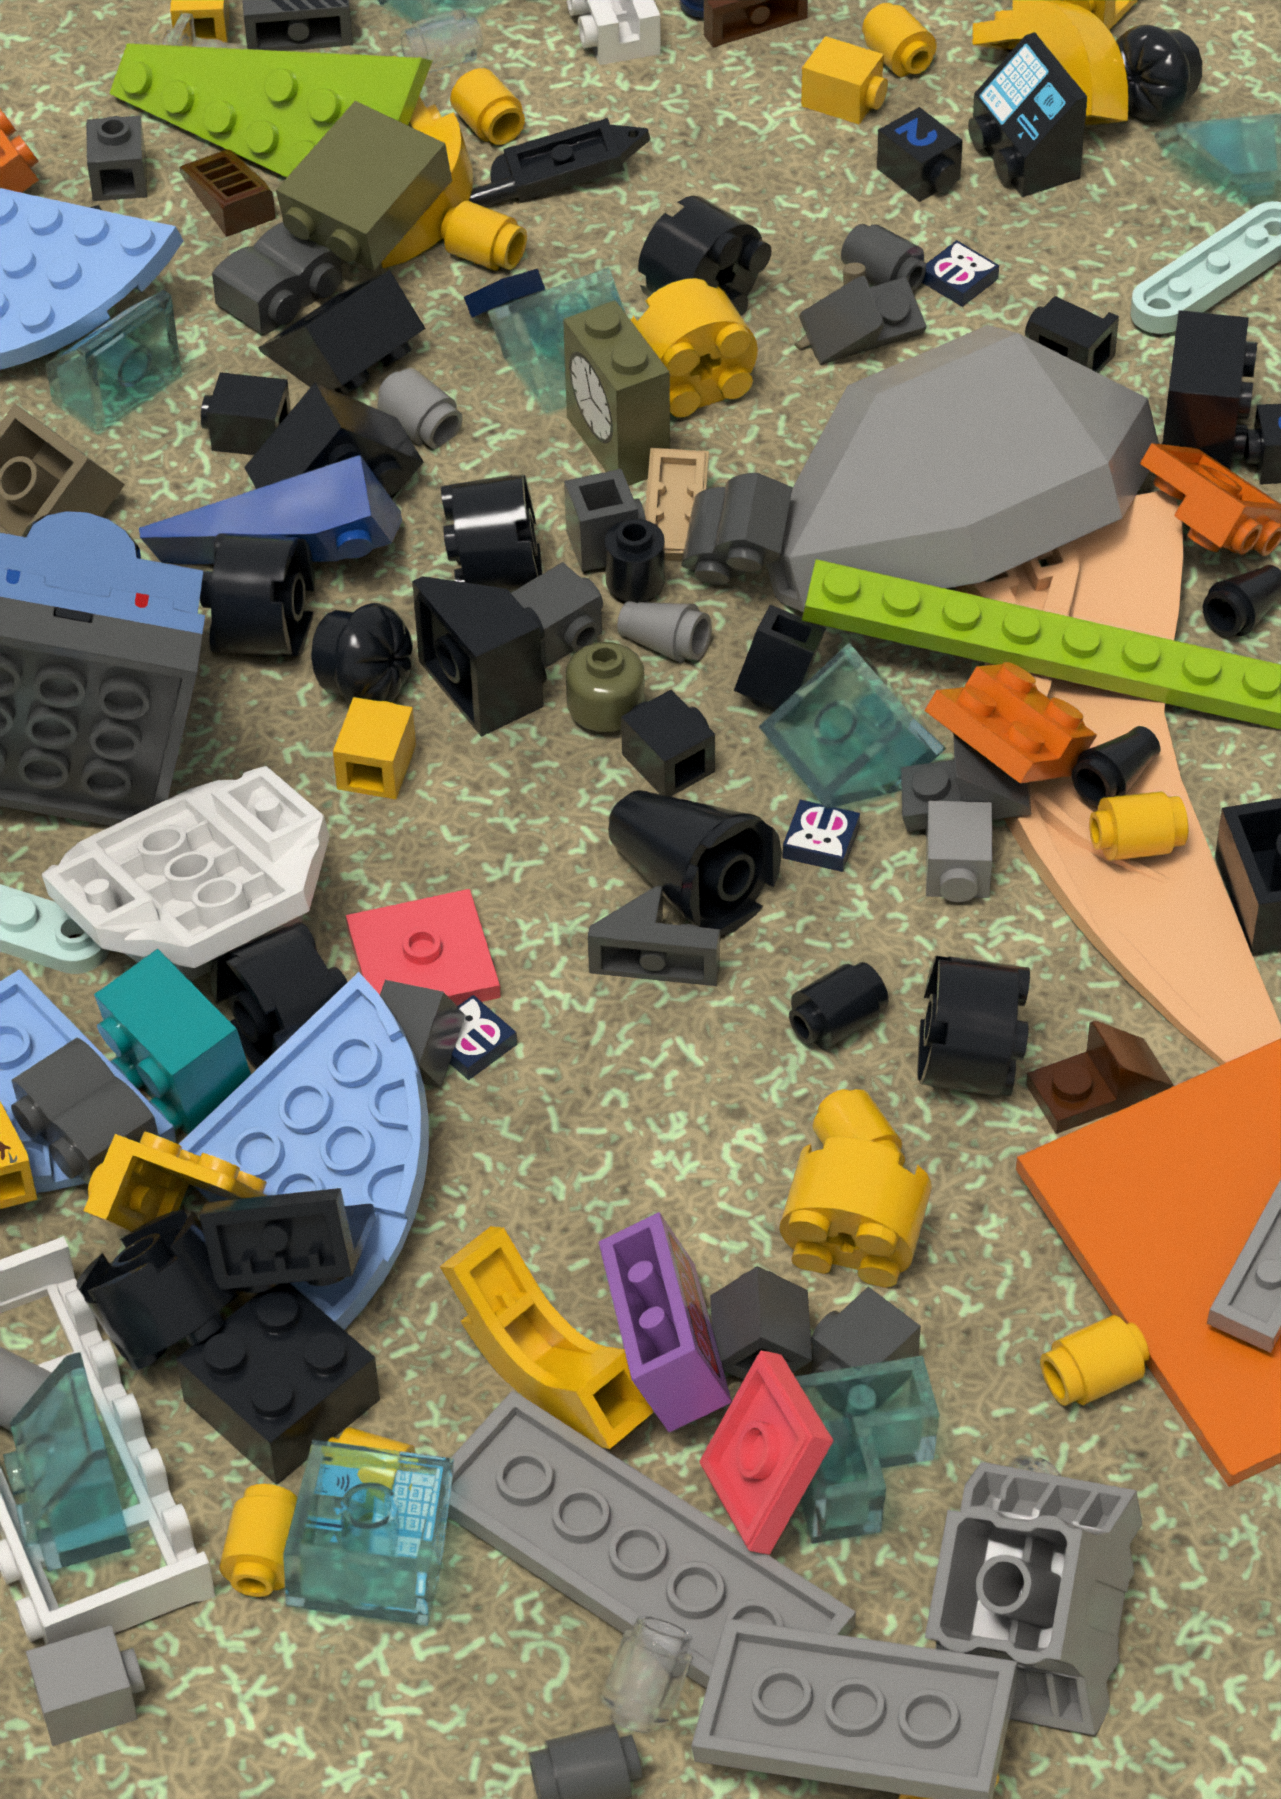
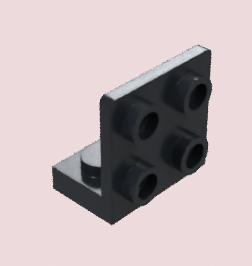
M341 1188L205 1202L199 1214L215 1281L221 1290L240 1288L241 1291L246 1293L264 1292L281 1283L307 1281L308 1284L313 1286H327L335 1284L345 1277L352 1276L376 1219L373 1204L345 1206Z

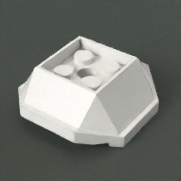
M263 766L244 772L242 777L237 780H217L190 788L78 842L65 853L59 865H51L42 873L48 895L102 949L124 953L136 962H140L153 951L159 949L189 981H192L210 972L212 963L227 954L281 928L302 922L303 914L310 910L330 836L324 815L271 769Z

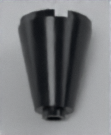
M643 790L633 791L615 804L610 813L608 833L612 844L654 887L663 886V897L690 924L703 928L720 929V936L737 931L757 915L763 906L755 902L765 883L774 888L779 876L782 857L779 835L773 827L766 824L756 815Z

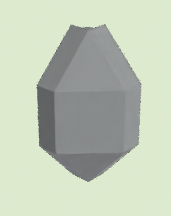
M986 325L848 385L793 486L781 554L778 560L767 565L775 597L781 603L804 612L816 559L945 589L981 583L1122 519L1150 470L1139 463L1151 443L1159 444L1148 398L1019 333Z

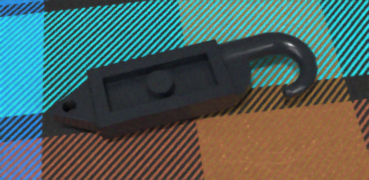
M608 118L505 148L503 149L504 153L498 156L492 163L490 171L491 183L472 188L469 201L484 207L519 198L521 202L624 171L623 163L650 141L648 128L612 125L609 123Z

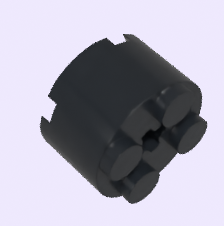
M700 196L685 197L677 202L683 205L684 208L673 217L664 213L656 221L644 242L638 262V272L646 276V286L640 285L641 290L646 296L650 297L660 288L673 282L690 278L702 279L706 281L708 286L714 288L718 286L721 288L742 316L748 307L747 296L753 288L758 274L767 266L770 260L771 246L762 240L761 234L754 226Z
M511 474L441 486L445 518L447 521L454 520L453 525L443 526L447 557L449 562L457 561L458 564L461 563V568L454 569L455 581L504 588L512 593L543 574L540 544L536 542L534 529L536 519L525 475L513 476Z
M219 533L215 540L213 572H203L200 593L201 606L203 608H211L212 622L209 632L211 651L216 654L277 657L301 655L313 619V611H303L305 591L315 592L313 559L306 540L283 535Z
M302 922L281 928L214 961L210 970L211 987L215 1002L218 1004L226 999L228 1000L235 1018L230 1020V1022L237 1028L246 1059L255 1070L347 983L345 976L337 967L333 966L329 969L326 967L317 952L316 943L311 932Z
M934 956L924 998H929L925 1019L920 1020L918 1037L917 1079L921 1080V1085L996 1096H1011L1016 1074V1060L1023 1061L1027 1047L1028 1021L1017 1020L1018 1005L1025 1006L1027 1001L1030 968L952 956Z
M176 1210L159 1216L121 1238L120 1240L126 1248L111 1263L108 1262L103 1253L99 1255L83 1271L76 1284L85 1302L120 1355L127 1360L133 1370H140L152 1364L166 1352L167 1347L183 1338L186 1339L188 1344L193 1345L213 1335L224 1324L219 1311L241 1293L240 1288L221 1290L213 1277L201 1221L195 1212L192 1211L188 1217L184 1210Z

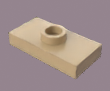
M650 448L645 518L646 521L658 526L664 534L665 560L682 561L694 497L699 492L707 489L709 451Z

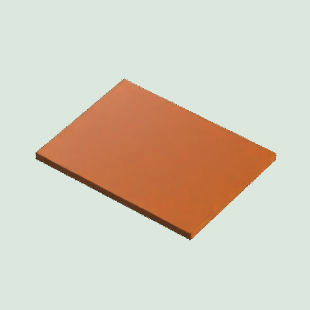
M1280 1038L1017 1157L1016 1171L1111 1313L1120 1317L1126 1324L1134 1323L1142 1332L1150 1355L1149 1360L1145 1364L1229 1487L1281 1463V1335L1270 1353L1207 1324L1209 1310L1281 1180Z

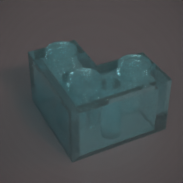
M923 1356L795 1376L834 1440L801 1498L812 1544L881 1532L886 1497V1485L881 1468L934 1460L940 1415Z

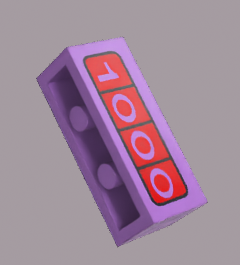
M658 1212L599 1241L631 1379L670 1433L732 1403L695 1264L661 1213Z

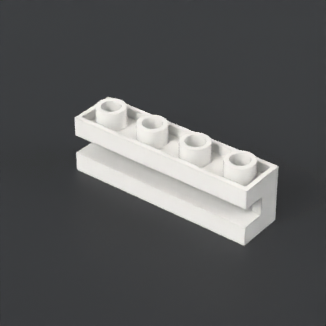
M566 0L570 15L580 16L578 17V29L583 48H593L599 65L661 54L660 14L654 0Z

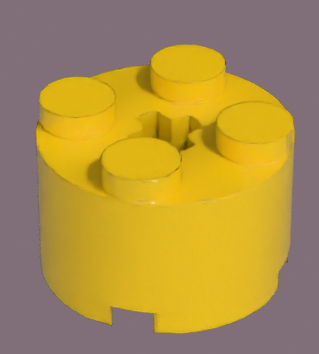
M696 278L673 282L660 288L645 300L649 308L638 321L634 315L631 318L632 323L669 371L670 413L673 416L679 418L687 417L698 408L725 399H737L751 388L753 383L751 372L758 355L757 341L726 293L718 286L717 288L708 286L705 280Z
M853 1137L825 1138L823 1149L813 1152L811 1143L808 1144L800 1153L779 1225L782 1238L794 1250L791 1258L792 1263L800 1269L822 1274L830 1272L832 1264L857 1269L859 1278L867 1284L885 1288L893 1287L897 1284L899 1274L909 1268L914 1257L932 1190L928 1174L918 1164L915 1175L907 1169L898 1165L901 1156L900 1152L873 1141Z

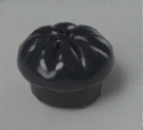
M1138 25L1127 30L1116 40L1126 69L1129 116L1147 122L1166 120L1174 115L1184 102L1197 91L1202 78L1203 62L1199 48L1187 34L1176 29H1162L1153 25Z
M381 603L366 604L354 612L335 610L326 614L316 628L311 651L313 672L319 685L327 693L344 696L349 706L353 697L392 703L399 697L402 687L410 677L412 670L410 655L413 651V640L398 612Z

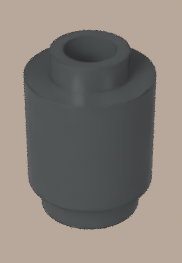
M859 224L854 227L846 237L841 249L842 262L845 265L849 263L863 264L866 268L867 282L872 286L907 277L910 287L914 291L921 284L926 273L923 249L878 224L870 226Z
M614 1723L544 1741L545 1749L528 1753L531 1774L538 1799H626L632 1797L630 1782L642 1779V1769L634 1738L632 1735L619 1738Z

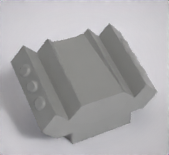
M981 1462L965 1484L960 1512L947 1511L925 1638L937 1642L936 1649L1017 1661L1018 1681L1009 1719L1089 1735H1096L1103 1724L1110 1707L1106 1682L1120 1661L1118 1653L1120 1638L1118 1633L1125 1592H1128L1129 1581L1135 1573L1130 1543L1142 1526L1137 1490Z

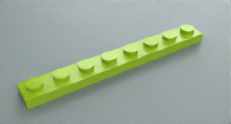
M815 560L802 621L995 665L1010 662L1034 674L1281 729V664L840 564Z

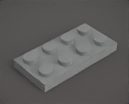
M725 1618L691 1745L694 1761L929 1799H992L1018 1681L1017 1661Z

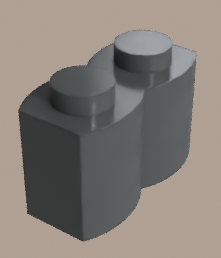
M283 222L265 232L254 246L245 247L230 254L212 272L215 304L260 333H269L280 325L290 323L302 306H309L320 297H329L343 280L341 258L335 255L331 249L310 239L302 240L288 231Z
M746 473L731 478L727 481L725 487L709 488L699 492L693 501L681 566L695 571V577L703 582L723 585L729 583L731 578L741 576L746 571H760L762 566L778 560L781 554L793 487L760 473Z
M76 1037L11 1080L17 1100L11 1105L15 1119L28 1136L35 1138L40 1134L50 1144L49 1150L61 1171L70 1179L79 1175L89 1184L94 1170L104 1162L115 1134L140 1143L144 1131L159 1136L155 1118L145 1103L126 1083L115 1077L101 1057L80 1038Z

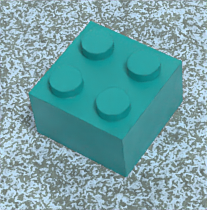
M159 949L153 951L94 994L103 1021L97 1024L98 1031L106 1044L116 1054V1057L110 1062L137 1089L142 1088L152 1098L149 1103L174 1126V1131L181 1128L188 1136L251 1075L237 1028Z

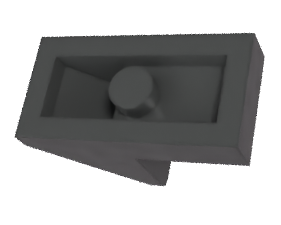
M865 276L857 277L803 310L799 315L813 353L820 365L923 334L927 328L907 277L869 287Z
M954 733V760L901 767L902 817L907 832L927 828L928 801L992 802V820L1031 814L1030 782L1020 784Z
M663 886L653 887L589 927V973L717 986L720 968V929L703 928L692 924H663Z

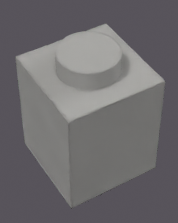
M928 801L926 896L944 897L953 902H965L972 898H989L992 871V802Z
M112 1625L26 1651L52 1746L138 1720L132 1694L145 1691L140 1667L133 1648L119 1651Z

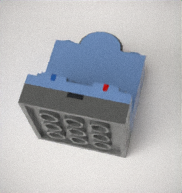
M63 511L42 516L26 527L22 537L0 533V806L113 826L168 800L198 671L205 615L198 614L203 570L141 559L140 547L126 530L109 519L87 512Z

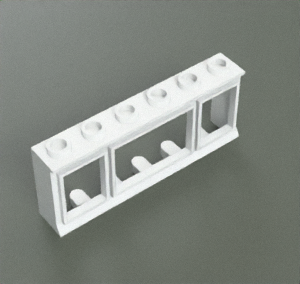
M64 1236L0 1260V1313L49 1296L73 1352L38 1366L56 1374V1383L83 1374L139 1504L33 1545L0 1466V1535L2 1537V1540H0V1571L6 1585L17 1580L21 1583L26 1597L15 1601L29 1642L43 1638L46 1645L112 1625L115 1634L190 1603L205 1601L215 1597L210 1564L204 1551L197 1553L194 1547L191 1526L185 1509L181 1503L176 1505L169 1490L166 1470L157 1448H150L145 1436L142 1417L133 1393L126 1394L122 1385L112 1345L108 1339L102 1340L95 1315L76 1287L77 1281L73 1271L69 1247ZM148 1526L150 1527L165 1561V1567L59 1608L43 1567Z

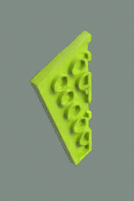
M127 43L109 94L216 145L231 150L233 153L284 177H288L354 101L409 125L433 60L417 57Z

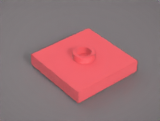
M470 889L346 915L347 930L359 972L379 995L384 981L389 980L443 991L457 1006L472 995L481 1002L501 998L500 984Z
M762 1350L755 1358L699 1463L747 1549L752 1552L770 1555L834 1440L783 1356Z

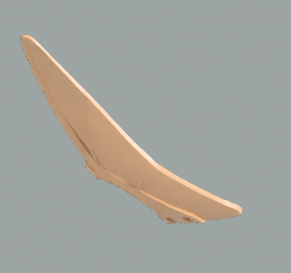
M1162 490L1136 495L1122 519L996 575L993 581L986 582L985 580L981 583L957 586L955 588L963 593L1174 640L1179 616L1183 564V522L1174 516L1179 508L1178 503L1174 497ZM1046 559L1048 566L1041 567L1039 561ZM985 662V666H987V665H995V664H990V663H986V662ZM1030 673L1036 680L1035 685L1038 691L1050 700L1051 698H1059L1068 702L1083 714L1085 726L1097 734L1090 748L1126 734L1136 726H1144L1151 730L1160 743V754L1150 762L1126 795L1163 791L1168 797L1179 796L1185 805L1188 817L1187 842L1184 846L1174 847L1170 854L1109 861L1103 854L1102 849L1096 850L1090 838L1089 818L1092 812L1098 810V806L1091 805L1078 794L1073 785L1072 777L1067 776L1030 782L1031 814L1004 818L1031 866L1067 915L1121 976L1174 1027L1218 1064H1225L1280 1039L1281 1024L1182 782L1164 712L1165 703Z

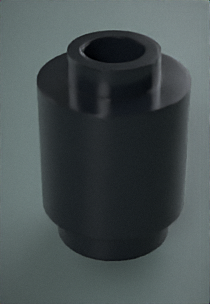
M642 519L625 520L613 525L606 533V585L609 591L624 603L628 601L636 603L649 602L661 592L665 585V538L661 529L652 522Z
M859 962L854 966L846 963L792 995V1010L789 1012V1021L795 1034L801 1041L806 1044L814 1042L820 1049L827 1050L876 1021L880 1016V1010L888 1005V992L880 975L872 966L865 962Z

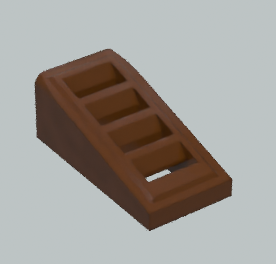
M226 149L179 166L180 174L226 237L276 219L273 192L265 181L231 150Z

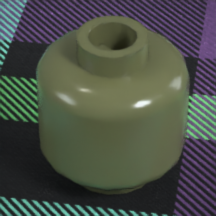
M597 642L581 648L572 655L566 667L567 708L574 721L584 728L597 732L621 730V716L630 712L636 705L645 702L644 665L634 651L627 646L614 642Z

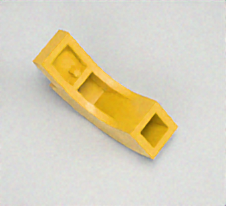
M1013 0L1012 10L995 12V20L973 23L972 45L999 50H1013L1025 35L1035 32L1086 94L1085 125L1128 121V82L1123 57L1106 25L1089 10L1079 5L1058 0Z
M420 96L408 126L446 144L452 181L381 262L383 268L404 263L425 252L442 239L441 225L446 213L451 208H456L461 202L469 201L472 192L473 168L455 113L452 112L441 117L436 105L433 104L426 107Z
M490 1226L439 1266L468 1314L460 1321L468 1335L496 1372L524 1398L606 1449H611L654 1413L631 1379L625 1350L603 1346L589 1340L574 1329L556 1311L541 1291L503 1227Z

